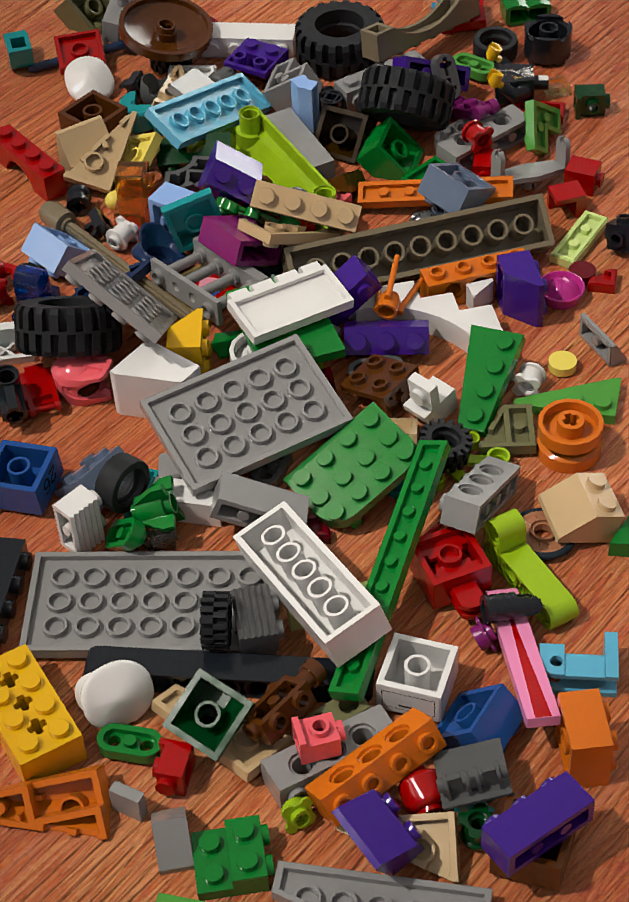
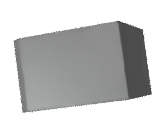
M185 806L151 812V825L160 876L195 869Z

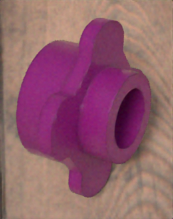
M477 616L475 618L477 624L470 628L474 639L482 651L489 647H492L494 652L497 651L493 641L498 639L490 623L482 624Z

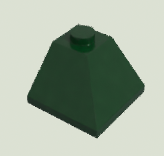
M199 668L162 726L218 762L255 703Z

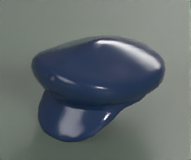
M147 222L140 227V242L131 249L132 256L139 262L150 261L151 258L155 257L168 266L187 257L184 252L180 254L176 243L168 231L156 222Z

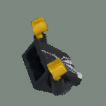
M495 42L489 45L486 58L497 63H494V68L487 75V80L490 86L494 88L495 99L499 105L516 104L521 101L524 103L523 101L534 99V90H548V75L534 76L533 65L512 64L505 56L501 57L499 55L502 51L500 45Z

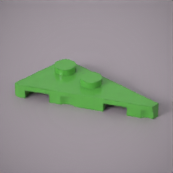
M612 378L515 398L514 404H532L533 414L539 415L543 408L553 401L566 398L579 399L597 408L605 424L614 425L622 378Z

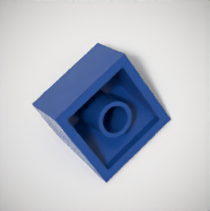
M503 683L460 692L442 718L441 723L437 726L447 744L442 750L500 737L503 753H505L507 743L519 731L520 723L523 720L518 700Z

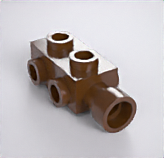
M308 658L299 667V672L294 677L285 674L278 682H271L267 686L266 693L255 703L243 723L242 730L245 735L254 742L260 741L271 746L279 741L292 727L291 718L298 716L301 719L317 702L311 688L318 687L327 678L328 675L325 668L317 660Z

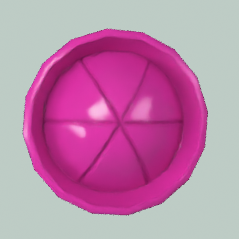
M554 271L541 277L546 279L548 285V294H544L545 303L554 309L561 310L574 307L578 304L585 291L584 281L581 277L571 272Z

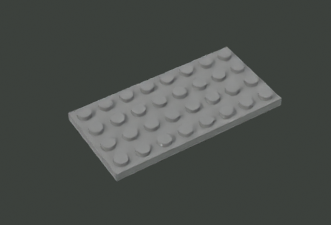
M241 551L36 552L19 646L26 643L34 658H87L88 650L94 646L240 653L233 607L230 649L202 650L199 624L202 592L230 591L231 594L233 588H245L246 586L250 588L252 585L257 586L258 584L263 586L265 582L245 560ZM275 614L276 620H279L280 614ZM277 651L263 653L262 655H277Z

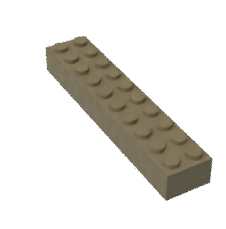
M540 193L283 248L280 259L284 273L293 269L298 272L299 267L315 261L321 266L326 264L334 273L353 255H356L371 268L378 281L384 286L388 285L392 263L396 254L400 256L394 284L412 280L417 281L420 278V269L523 247L524 250H529L531 255L545 253L555 245V240L543 194Z

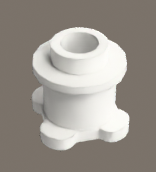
M118 216L115 219L117 225L113 229H109L105 235L107 244L112 249L124 251L127 249L130 241L135 243L139 239L137 236L139 228L134 222H129L123 216Z
M523 363L520 366L519 373H516L513 377L515 385L512 388V392L517 396L539 394L538 388L545 382L547 377L544 368L537 363Z

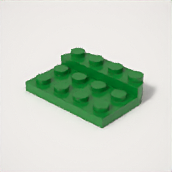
M372 402L283 480L293 492L310 497L308 508L330 529L332 527L345 528L352 526L354 529L363 523L361 517L405 480L416 446L408 434L406 435Z

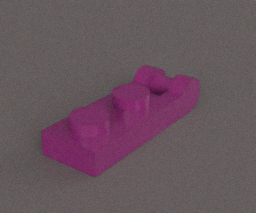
M458 96L454 100L451 117L481 121L486 118L487 114L493 115L498 113L500 105L495 98L488 101H480L477 98L468 99L464 98V96Z

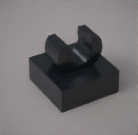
M141 70L134 71L129 79L123 80L119 86L120 89L126 88L127 93L136 91L138 104L143 103L140 97V82L144 75Z
M94 207L88 212L92 222L86 224L84 229L92 237L100 241L103 236L106 237V232L109 229H113L114 226L111 220L98 208Z

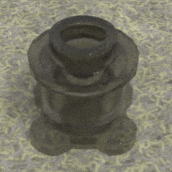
M145 526L147 536L143 544L146 550L163 551L167 548L175 549L177 547L176 541L179 540L177 529L162 532L155 529L148 530Z

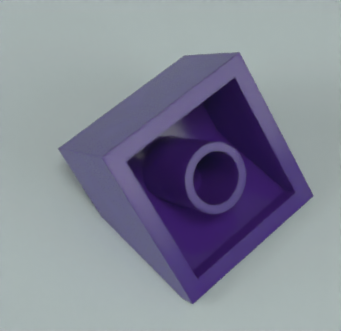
M217 140L196 188L204 190L210 187L214 197L221 196L244 208L250 207L256 179L262 181L263 164Z
M372 789L332 811L333 815L377 871L394 876L425 850L419 842L423 837L410 820L406 823L397 813L401 807L388 792L383 795L379 791Z

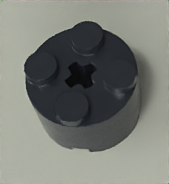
M556 14L537 15L536 20L532 22L529 19L525 24L524 55L527 57V62L531 65L563 66L565 60L571 54L573 29L571 22H564L563 17Z

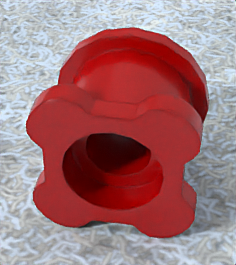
M472 120L464 125L461 138L464 142L471 143V151L477 154L480 150L488 149L492 146L494 129L491 126L484 128L479 120Z

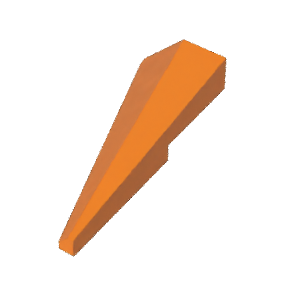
M104 764L1 786L0 825L37 831L65 832L66 835L93 836L100 840L108 839L110 837L111 800Z

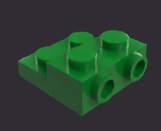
M259 815L224 820L225 828L191 832L198 900L206 901L270 891L268 877L275 876L272 854L265 855L264 846L270 845L268 824H260Z

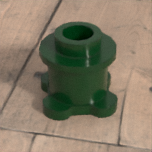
M483 802L476 803L474 808L467 812L462 811L457 816V823L459 826H462L461 840L463 844L475 851L483 850L481 848L482 826L492 816L488 811V805Z

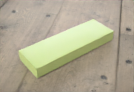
M585 210L552 251L549 262L569 269L572 263L581 261L604 232L609 218Z

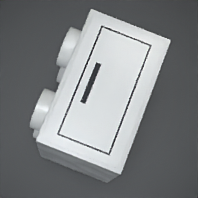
M394 633L376 681V705L381 704L384 710L401 714L415 707L430 716L434 721L441 723L458 674L459 647Z

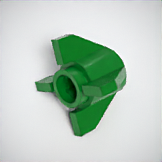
M171 475L159 478L141 495L134 497L133 504L130 505L131 515L133 518L144 522L145 527L168 532L176 529V522L185 520V514L178 507L177 499L173 492L174 482Z

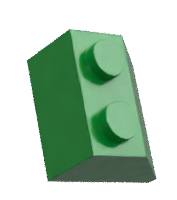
M389 117L370 131L357 161L375 178L400 180L401 177L418 167L425 150L397 122Z

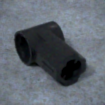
M8 364L0 366V410L3 422H9L13 425L21 423L24 418L28 417L19 371L15 366Z

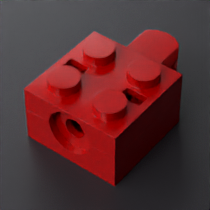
M447 527L421 536L409 568L433 610L453 604L463 619L472 620L477 616L480 617V597L484 595V592L491 590L492 564L474 535L453 527Z

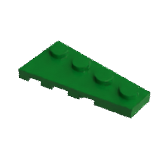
M471 325L458 422L463 424L462 430L468 428L469 431H475L481 437L487 436L488 428L492 421H494L525 345L526 339L523 334Z

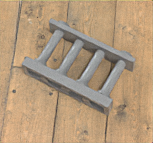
M199 236L193 238V254L168 266L155 257L150 259V276L156 285H159L194 310L203 308L204 317L218 326L223 324L222 309L227 307L226 295L217 299L211 294L229 285L242 288L246 287L249 281L258 283L269 279L268 276L252 266H233L198 241ZM197 263L204 266L186 276L178 273ZM213 274L221 277L203 287L194 284Z

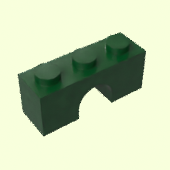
M231 131L206 134L204 148L196 153H188L187 146L177 150L166 138H163L160 144V151L157 154V167L161 175L165 177L166 171H176L184 168L191 162L193 155L210 156L217 140L236 150V142Z

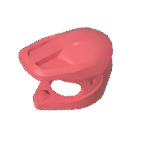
M103 355L58 357L52 363L51 373L56 388L69 404L88 406L113 399V390L104 380L113 367L114 362L112 358ZM97 382L100 385L99 389L90 396H82L78 392L79 389L91 383Z

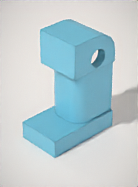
M604 632L602 655L565 653V644L540 643L539 653L548 679L550 677L561 679L559 682L549 680L553 694L558 695L561 692L599 688L601 696L617 697V681H619L618 632Z

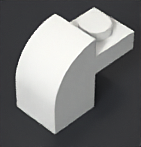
M414 372L407 379L410 398L403 404V407L407 412L428 425L429 421L433 419L436 423H438L439 418H444L445 420L458 407L455 388L432 376L428 380Z

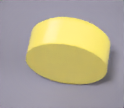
M556 351L549 356L548 369L551 374L557 377H568L575 373L577 358L571 352Z

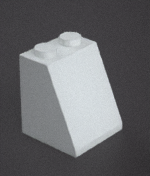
M152 341L149 343L143 342L110 371L116 412L121 415L146 418L140 408L141 400L201 375L200 366L157 343L154 344Z

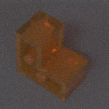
M118 161L114 176L117 192V202L114 210L115 226L117 225L115 219L118 216H123L127 221L134 222L140 229L144 223L151 222L148 198L153 194L152 188L155 185L154 172H150L149 162Z

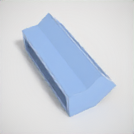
M303 74L290 79L292 110L315 136L320 118L318 82L309 80Z

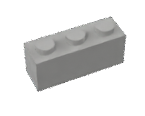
M222 471L213 492L209 517L241 527H247L285 501L306 524L310 497Z

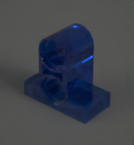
M22 264L16 267L13 275V285L17 303L26 299L61 295L59 287L50 285L47 270Z

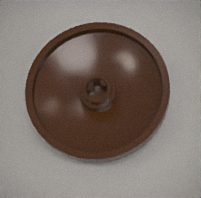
M133 0L123 8L119 16L118 29L122 41L135 53L152 60L163 62L190 60L205 52L212 41L213 23L210 16L204 9L189 0Z

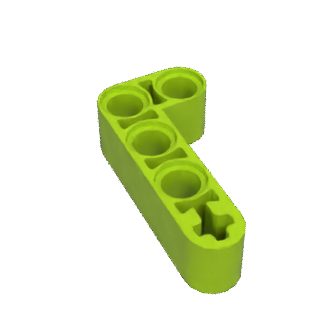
M513 508L485 522L484 550L490 563L511 588H517L519 594L531 593L541 599L544 606L542 612L535 614V617L550 631L579 616V608L569 591L526 543L527 529L525 521L520 512Z

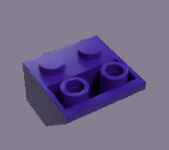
M247 38L223 62V65L236 70L238 73L242 72L247 77L268 82L274 67L289 60L288 49L275 44Z
M529 250L497 255L496 299L503 315L537 328L542 327L543 315L547 313L544 294H548V285L546 279L541 278L538 261L533 260Z

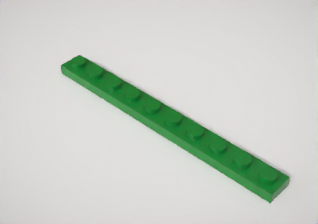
M419 440L365 588L381 605L389 623L391 622L451 449L448 440ZM386 634L339 668L336 667L328 689L332 699L363 701Z

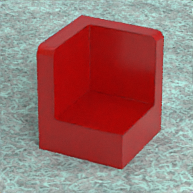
M578 180L548 186L547 206L549 209L569 206L575 218L580 217L584 213L587 195Z

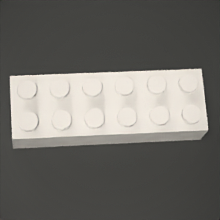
M285 501L233 536L245 560L266 584H269L272 592L277 595L278 599L338 668L392 630L381 605Z

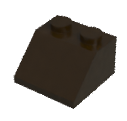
M323 104L315 137L333 159L357 164L360 151L370 131L376 127L378 120L367 114Z

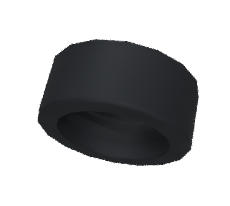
M493 26L483 28L475 33L473 38V55L487 59V48L492 42H495L500 46H504L501 47L502 51L499 54L501 57L505 56L510 62L516 59L518 38L512 30Z
M120 452L113 455L104 464L95 482L94 491L100 496L102 505L120 514L131 511L130 505L133 504L134 497L141 495L148 487L150 478L149 467L144 461L128 453Z

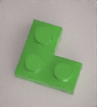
M534 99L525 101L524 119L526 122V135L524 141L526 151L537 155L548 154V134L552 136L561 134L560 109Z

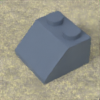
M459 163L429 164L417 192L425 197L424 200L427 203L444 209V214L481 206L495 192L496 187Z

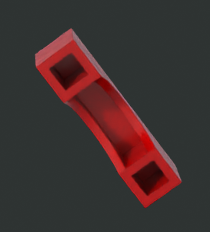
M10 124L0 127V164L6 169L15 164L19 165L27 175L34 192L45 201H53L65 195L68 190L67 181L63 180L65 168Z

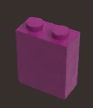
M244 215L203 216L198 241L233 266L278 265L282 245H279L278 248L266 247L263 245V241L238 230L239 219H248ZM248 219V221H250V222H252V223H254V224H256V225H258V226L264 228L263 226H261V225L258 224L257 222Z

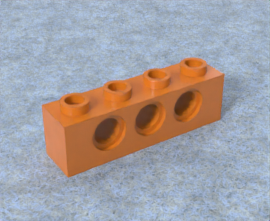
M521 247L420 269V278L424 279L420 286L421 297H428L452 292L457 305L466 303V284L492 278L494 280L493 297H495L497 255L525 250Z
M413 707L304 788L319 814L337 828L341 824L333 815V810L372 789L384 793L446 747L447 744L434 720Z

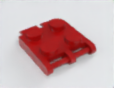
M43 363L23 367L24 373H20L19 376L27 414L33 417L37 416L36 413L48 412L56 408V411L62 410L50 367L44 368Z

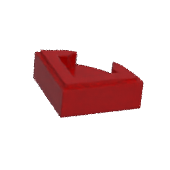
M618 269L604 270L603 274L591 277L588 282L587 291L615 294Z

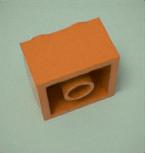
M599 688L558 693L557 706L561 715L560 725H555V737L564 772L567 771L583 788L609 785L610 773L616 769L613 751L618 750V738L615 729L610 730L608 722L611 720L608 702L602 701Z

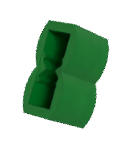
M500 0V12L505 24L509 26L523 25L529 19L530 22L536 20L537 15L551 14L552 5L549 0Z

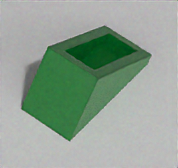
M629 516L610 541L608 556L629 557Z

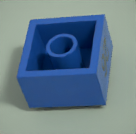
M2 439L0 443V509L43 516L64 472L57 447Z

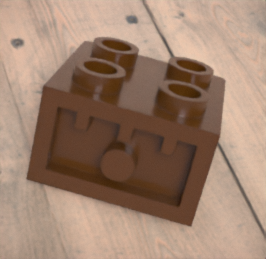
M372 354L340 384V388L344 392L375 400L377 406L389 418H399L406 411L403 404L410 398L407 379L414 372L420 373L417 365Z

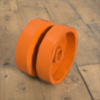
M566 398L546 405L540 412L538 419L536 453L539 460L549 469L566 474L585 472L595 466L600 459L604 419L600 411L592 404L579 399Z

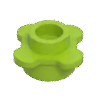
M293 797L282 806L281 816L286 821L285 831L288 834H295L298 829H304L315 822L317 816L312 812L311 806L313 801L310 797Z

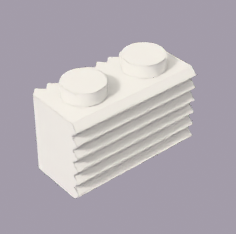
M79 485L52 505L60 543L70 552L92 551V547H96V544H101V541L105 540L103 526L106 525V520L100 511L102 500L94 490H88L83 485Z

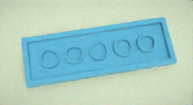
M241 72L149 107L144 116L164 135L170 144L179 150L205 139L208 133H219L239 125L238 113L244 106H257L264 114L270 112L272 106L262 92Z

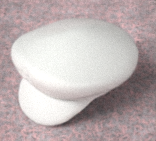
M92 56L79 57L69 63L65 70V84L69 94L75 100H78L92 90L110 98L114 91V77L108 66L99 58Z
M130 660L109 662L93 672L82 676L75 686V698L79 707L83 710L84 716L93 726L100 729L111 723L128 725L138 720L149 709L154 696L153 682L149 672L139 663Z

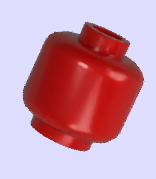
M420 765L400 781L398 791L409 815L444 811L436 783L437 775L435 769H425L424 765Z

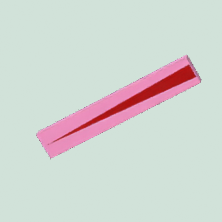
M517 588L486 591V595L508 592L519 594ZM527 616L519 617L515 621L509 620L493 623L526 728L560 725L561 715Z

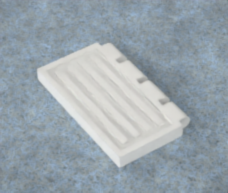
M317 261L299 267L298 272L293 269L274 276V282L269 278L250 285V292L245 287L227 294L228 311L253 345L354 307L353 297L326 264L321 266Z

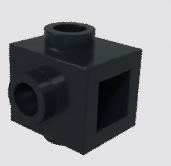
M619 214L615 219L606 223L604 235L607 240V249L617 250L619 254H629V214Z

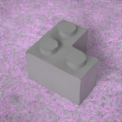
M293 57L274 67L262 94L276 112L289 107L292 109L290 83L292 78L304 74L309 80L317 81L320 94L323 84L308 63L299 65Z

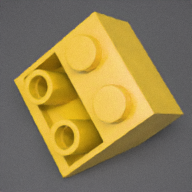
M197 308L170 326L167 330L166 349L199 365L201 374L211 371L210 359L207 360V357H212V341L206 339V337L210 336L209 320H204L203 308Z

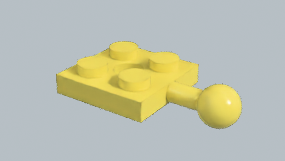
M152 132L130 136L114 184H117L115 191L109 192L105 197V205L108 209L112 211L122 209L125 205L124 193L129 182L142 181L147 177L150 172V165L154 157L159 153L160 144L164 138L159 133Z

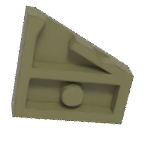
M503 404L497 413V418L490 424L484 441L479 443V455H487V452L494 447H503L510 452V455L536 454L532 404Z

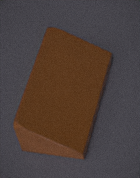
M360 169L327 179L336 190L347 193L358 191V182H366Z

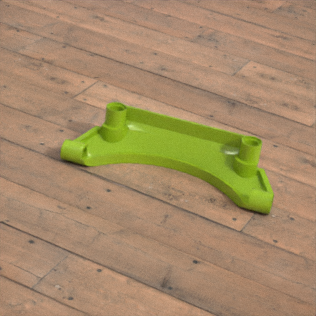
M244 106L238 113L239 126L222 131H231L236 142L237 151L263 164L262 174L269 177L273 184L289 188L301 187L309 193L336 199V189L257 106ZM206 138L188 145L187 152L196 153L202 150L206 144ZM314 223L316 225L317 231H321L322 228L329 229L328 227Z

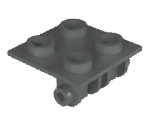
M500 737L439 751L433 755L437 775L436 783L444 811L513 795Z

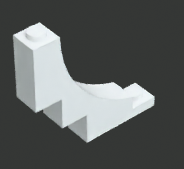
M414 280L394 284L393 291L399 294L401 302L414 286ZM387 285L382 286L381 294L386 291ZM417 291L405 307L403 315L397 314L394 319H390L428 320L429 334L456 345L466 353L468 352L471 325L502 330L492 304L459 310L452 292L420 298ZM375 295L348 318L349 320L353 319V321L388 320L379 317L373 311ZM514 369V372H513V374H512V377H511L510 381H513V377H514V375H515V369Z

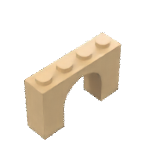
M257 179L250 207L276 217L283 215L328 227L331 230L342 231L344 234L356 232L362 208L360 205Z

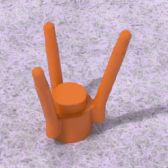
M398 254L394 256L386 291L381 294L380 289L375 294L373 311L379 317L388 320L394 319L397 314L403 315L405 307L424 281L423 278H419L401 302L399 294L393 291L400 259Z

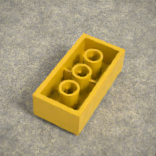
M26 643L0 655V744L22 782L55 775L88 758L82 733Z

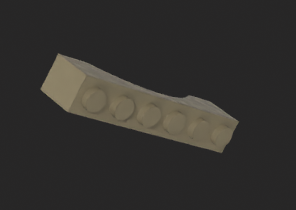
M439 0L426 16L414 24L394 28L376 22L361 29L362 55L374 63H383L392 56L403 54L405 50L419 46L422 42L436 38L438 34L450 31L455 26L467 23L470 19L480 15L479 0Z

